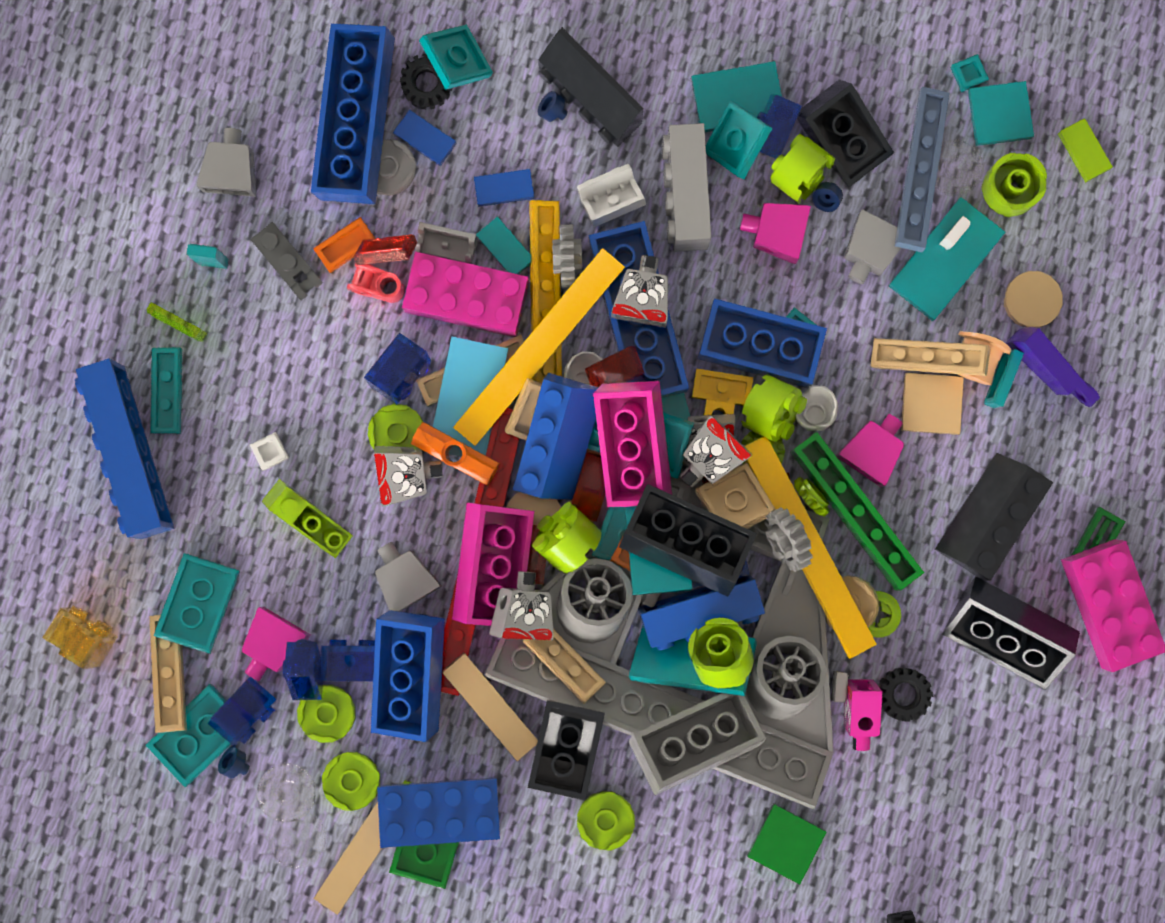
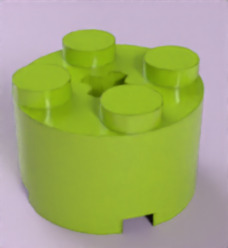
M802 134L794 138L790 144L791 150L785 157L781 154L771 166L774 172L770 177L772 184L798 204L801 203V198L805 201L815 191L816 187L822 183L825 178L823 170L825 167L831 169L835 161V157L809 137H804Z
M1026 153L1006 154L989 169L984 177L981 186L984 199L993 211L1004 217L1022 215L1036 205L1044 196L1047 188V172L1043 164L1033 155ZM1014 181L1018 184L1015 188L1011 185Z
M764 375L762 378L766 381L762 385L756 383L745 401L742 414L747 417L746 422L741 421L742 426L773 442H778L781 439L788 440L795 429L793 423L796 420V414L798 415L803 412L807 399L802 396L800 389L771 375Z
M567 502L554 515H546L540 520L537 525L540 531L532 547L557 570L563 573L573 572L588 560L585 554L590 548L595 551L601 539V530L570 502Z
M714 618L706 621V625L699 630L697 628L694 630L688 643V651L700 681L714 688H730L743 685L754 663L753 652L747 634L738 623L731 619Z

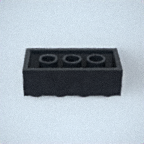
M563 27L559 29L538 59L539 75L546 83L551 84L553 82L560 89L558 93L565 99L566 103L571 104L573 102L580 109L578 113L586 123L591 124L593 122L600 129L598 134L606 143L610 144L613 142L619 147L642 124L644 108Z
M996 453L935 547V550L984 581H991L1053 482L1031 467Z
M647 484L626 528L619 548L728 597L738 580L757 533Z
M975 576L960 597L942 635L1032 683L1047 689L1075 656L1080 631Z

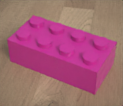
M415 252L402 308L408 314L516 337L528 291L529 279L528 276Z
M660 381L602 384L593 393L607 507L637 506L647 484L672 495Z
M474 503L466 504L452 620L465 624L491 626L500 589L517 588L518 571L527 572L535 511Z
M1113 539L1061 559L1102 669L1113 673L1165 653L1163 638L1126 541Z

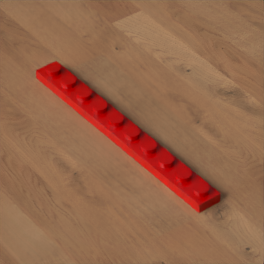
M507 408L492 426L486 456L497 461L500 465L488 486L479 481L474 504L504 507L520 441V438L505 432V427L513 409ZM457 578L444 629L442 671L461 654L465 653L469 657L476 625L452 620ZM442 673L441 692L459 696L460 693Z

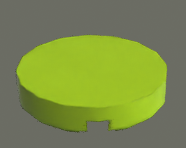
M391 404L384 406L378 410L369 422L368 438L370 445L374 450L375 446L416 447L411 442L423 420L415 410L407 405Z
M333 684L319 685L310 689L301 698L297 708V720L300 727L310 739L320 743L334 742L343 738L352 729L356 719V707L352 697L343 688Z
M359 752L342 753L334 757L325 767L322 775L323 792L326 799L334 807L344 811L364 808L377 796V787L380 785L379 770L376 764L364 754Z
M600 791L590 795L581 804L577 814V827L582 839L589 846L599 850L611 851L623 846L630 839L635 827V815L631 804L622 795L613 791Z

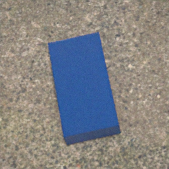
M411 110L406 113L393 132L396 137L439 166L443 164L457 144L454 139Z
M530 169L474 177L478 207L534 199Z

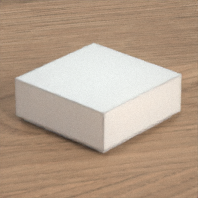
M962 216L940 242V245L946 250H950L968 229L971 222Z
M277 432L250 444L262 471L289 459Z

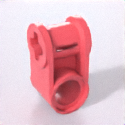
M361 261L355 262L356 271L351 284L347 285L348 290L390 303L398 302L403 298L405 287L397 275ZM388 282H396V290L391 294H385V285Z

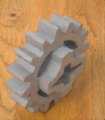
M573 224L560 225V239H552L553 274H561L562 288H570L575 282V273H582L581 239H574Z
M782 507L766 515L767 521H765V525L769 529L766 531V538L771 544L774 556L781 560L783 565L787 563L788 569H793L794 572L810 565V559L813 558L809 552L811 541L805 533L802 522L799 519L796 520L794 514L790 515L789 510H783Z

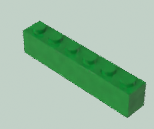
M818 432L790 451L895 591H901L924 574V571Z

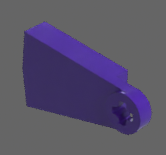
M1025 327L1019 329L1006 342L1011 350L1016 349L1024 353L1021 361L1056 395H1070L1072 393L1087 407H1092L1100 399L1097 391L1078 375L1040 328Z

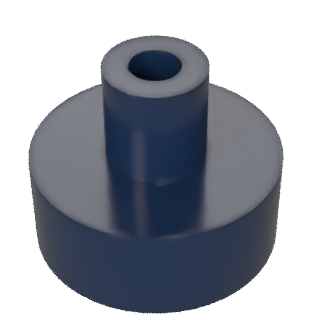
M551 91L544 96L537 111L538 115L548 122H552L556 118L563 120L568 113L564 109L565 99L555 91Z
M832 182L820 183L812 195L814 205L824 212L835 211L843 199L842 190L837 184Z
M236 747L227 749L218 764L219 773L230 779L235 778L239 773L246 775L250 768L246 764V753Z

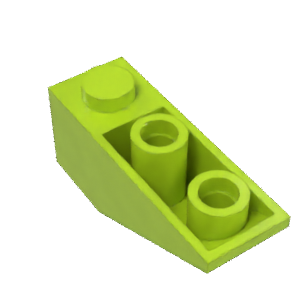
M280 478L262 500V503L268 510L334 558L339 555L353 537L352 534Z

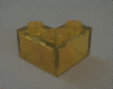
M73 605L71 608L62 607L42 638L60 648L61 650L58 654L83 669L100 667L118 636L111 633L113 628L102 621L97 620L95 623L87 619L88 613Z

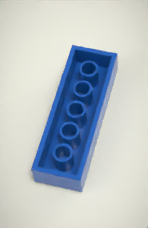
M334 23L330 25L311 193L321 201L376 204L395 37L386 26Z
M645 221L589 235V246L593 259L603 248L625 266L623 271L602 294L625 382L660 381L661 398L687 393L689 385L669 310L666 328L611 318L612 308L626 270H639L642 255L654 257Z
M109 358L75 369L78 378H75V385L79 394L84 396L86 406H83V411L89 423L92 422L95 433L92 434V440L95 448L100 450L103 461L100 462L103 475L105 478H109L112 489H109V496L113 505L118 507L121 517H118L117 521L122 534H126L127 538L145 539L175 529L125 366Z

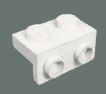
M629 164L614 168L610 172L594 179H589L577 186L581 203L593 227L646 205L645 198L634 179Z

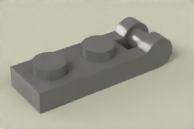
M273 222L250 239L301 301L308 296L306 293L314 286L318 288L323 283ZM304 272L307 278L298 284L295 279Z

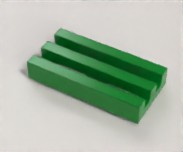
M1098 507L1071 556L1084 550L1102 516L1106 518L1088 549L1098 546L1111 521L1116 524L1106 542L1117 538L1126 521Z

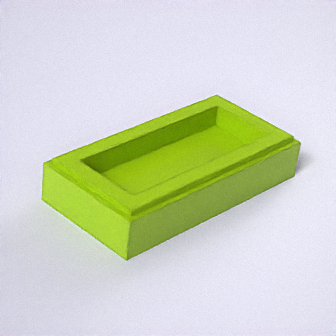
M1085 118L1058 133L1085 183L1113 168Z

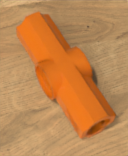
M422 422L417 428L411 442L412 445L438 458L446 465L460 470L487 486L494 478L500 465L497 461L425 422ZM453 446H459L462 450V457L457 462H453L449 457V450Z

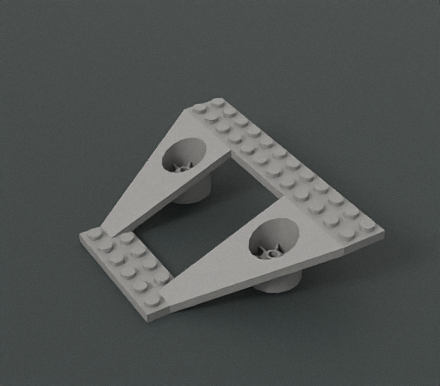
M683 463L680 475L689 465ZM680 476L678 479L671 477L672 495L706 510L695 493V489L709 482V480L703 477L692 488ZM806 509L821 540H823L830 518L820 516ZM767 519L748 528L757 533L751 550L778 560L774 556L771 544L766 538V531L769 530L765 525ZM590 548L585 554L588 560L573 572L563 573L560 571L541 590L550 592L553 629L606 682L605 685L583 704L526 646L523 639L500 638L485 677L546 702L551 700L605 712L603 725L632 736L634 733L704 702V700L667 685L631 681L629 678L630 670L616 665L643 594L632 595L631 574L629 570L611 561L592 556L593 550ZM781 561L764 604L765 614L760 615L751 637L756 638L757 646L745 697L767 739L759 747L713 769L814 809L817 805L833 755L825 612L803 570L801 569L797 572H794L793 569L789 570L787 563L783 565ZM584 579L587 586L581 588L574 584ZM568 590L579 594L580 600L570 603ZM616 592L619 602L609 599V595ZM582 606L587 610L586 618L579 614L575 608ZM609 606L619 610V613L609 619L605 609ZM590 613H600L602 620L598 621L588 618ZM782 653L790 654L792 656H789L786 659H784ZM770 655H775L779 664L773 665L764 661V659ZM763 668L772 672V679L765 681ZM806 670H807V672H808V677H809V679L806 678V677H803V675H804V673L806 672ZM775 683L780 688L779 694L772 691L769 685ZM800 683L809 686L806 697L802 696L798 688ZM785 690H792L796 699L783 697Z

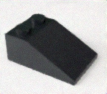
M839 79L794 113L807 136L835 157L832 168L847 187L852 186L894 154V151L852 83Z
M547 700L528 788L586 801L605 712Z

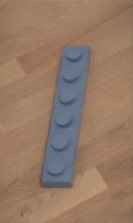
M923 86L919 91L895 247L923 252L926 248L949 92Z

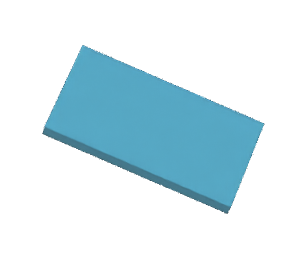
M452 336L433 427L486 456L492 427L476 446L453 427L504 367L508 348ZM453 446L449 450V454L462 457V450L459 446Z

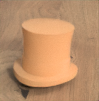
M959 331L958 335L964 337L963 344L989 345L991 348L987 376L957 375L981 384L992 385L998 362L1003 353H1011V348L1003 341L989 335Z

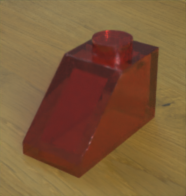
M587 452L572 505L579 509L588 519L597 522L606 494L601 455Z

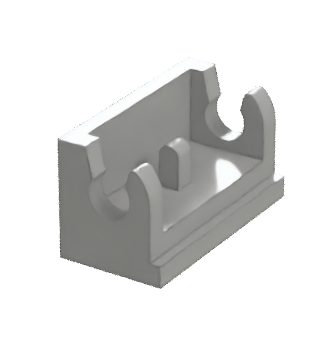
M419 222L418 241L415 242L416 252L469 264L473 263L478 242L476 234Z

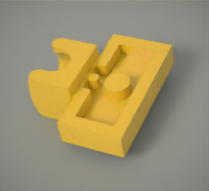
M696 368L692 398L706 400L703 416L712 415V412L715 410H719L723 414H734L735 405L744 406L752 389L754 377Z

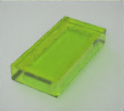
M150 302L146 309L147 313L199 342L203 341L207 334L197 326Z

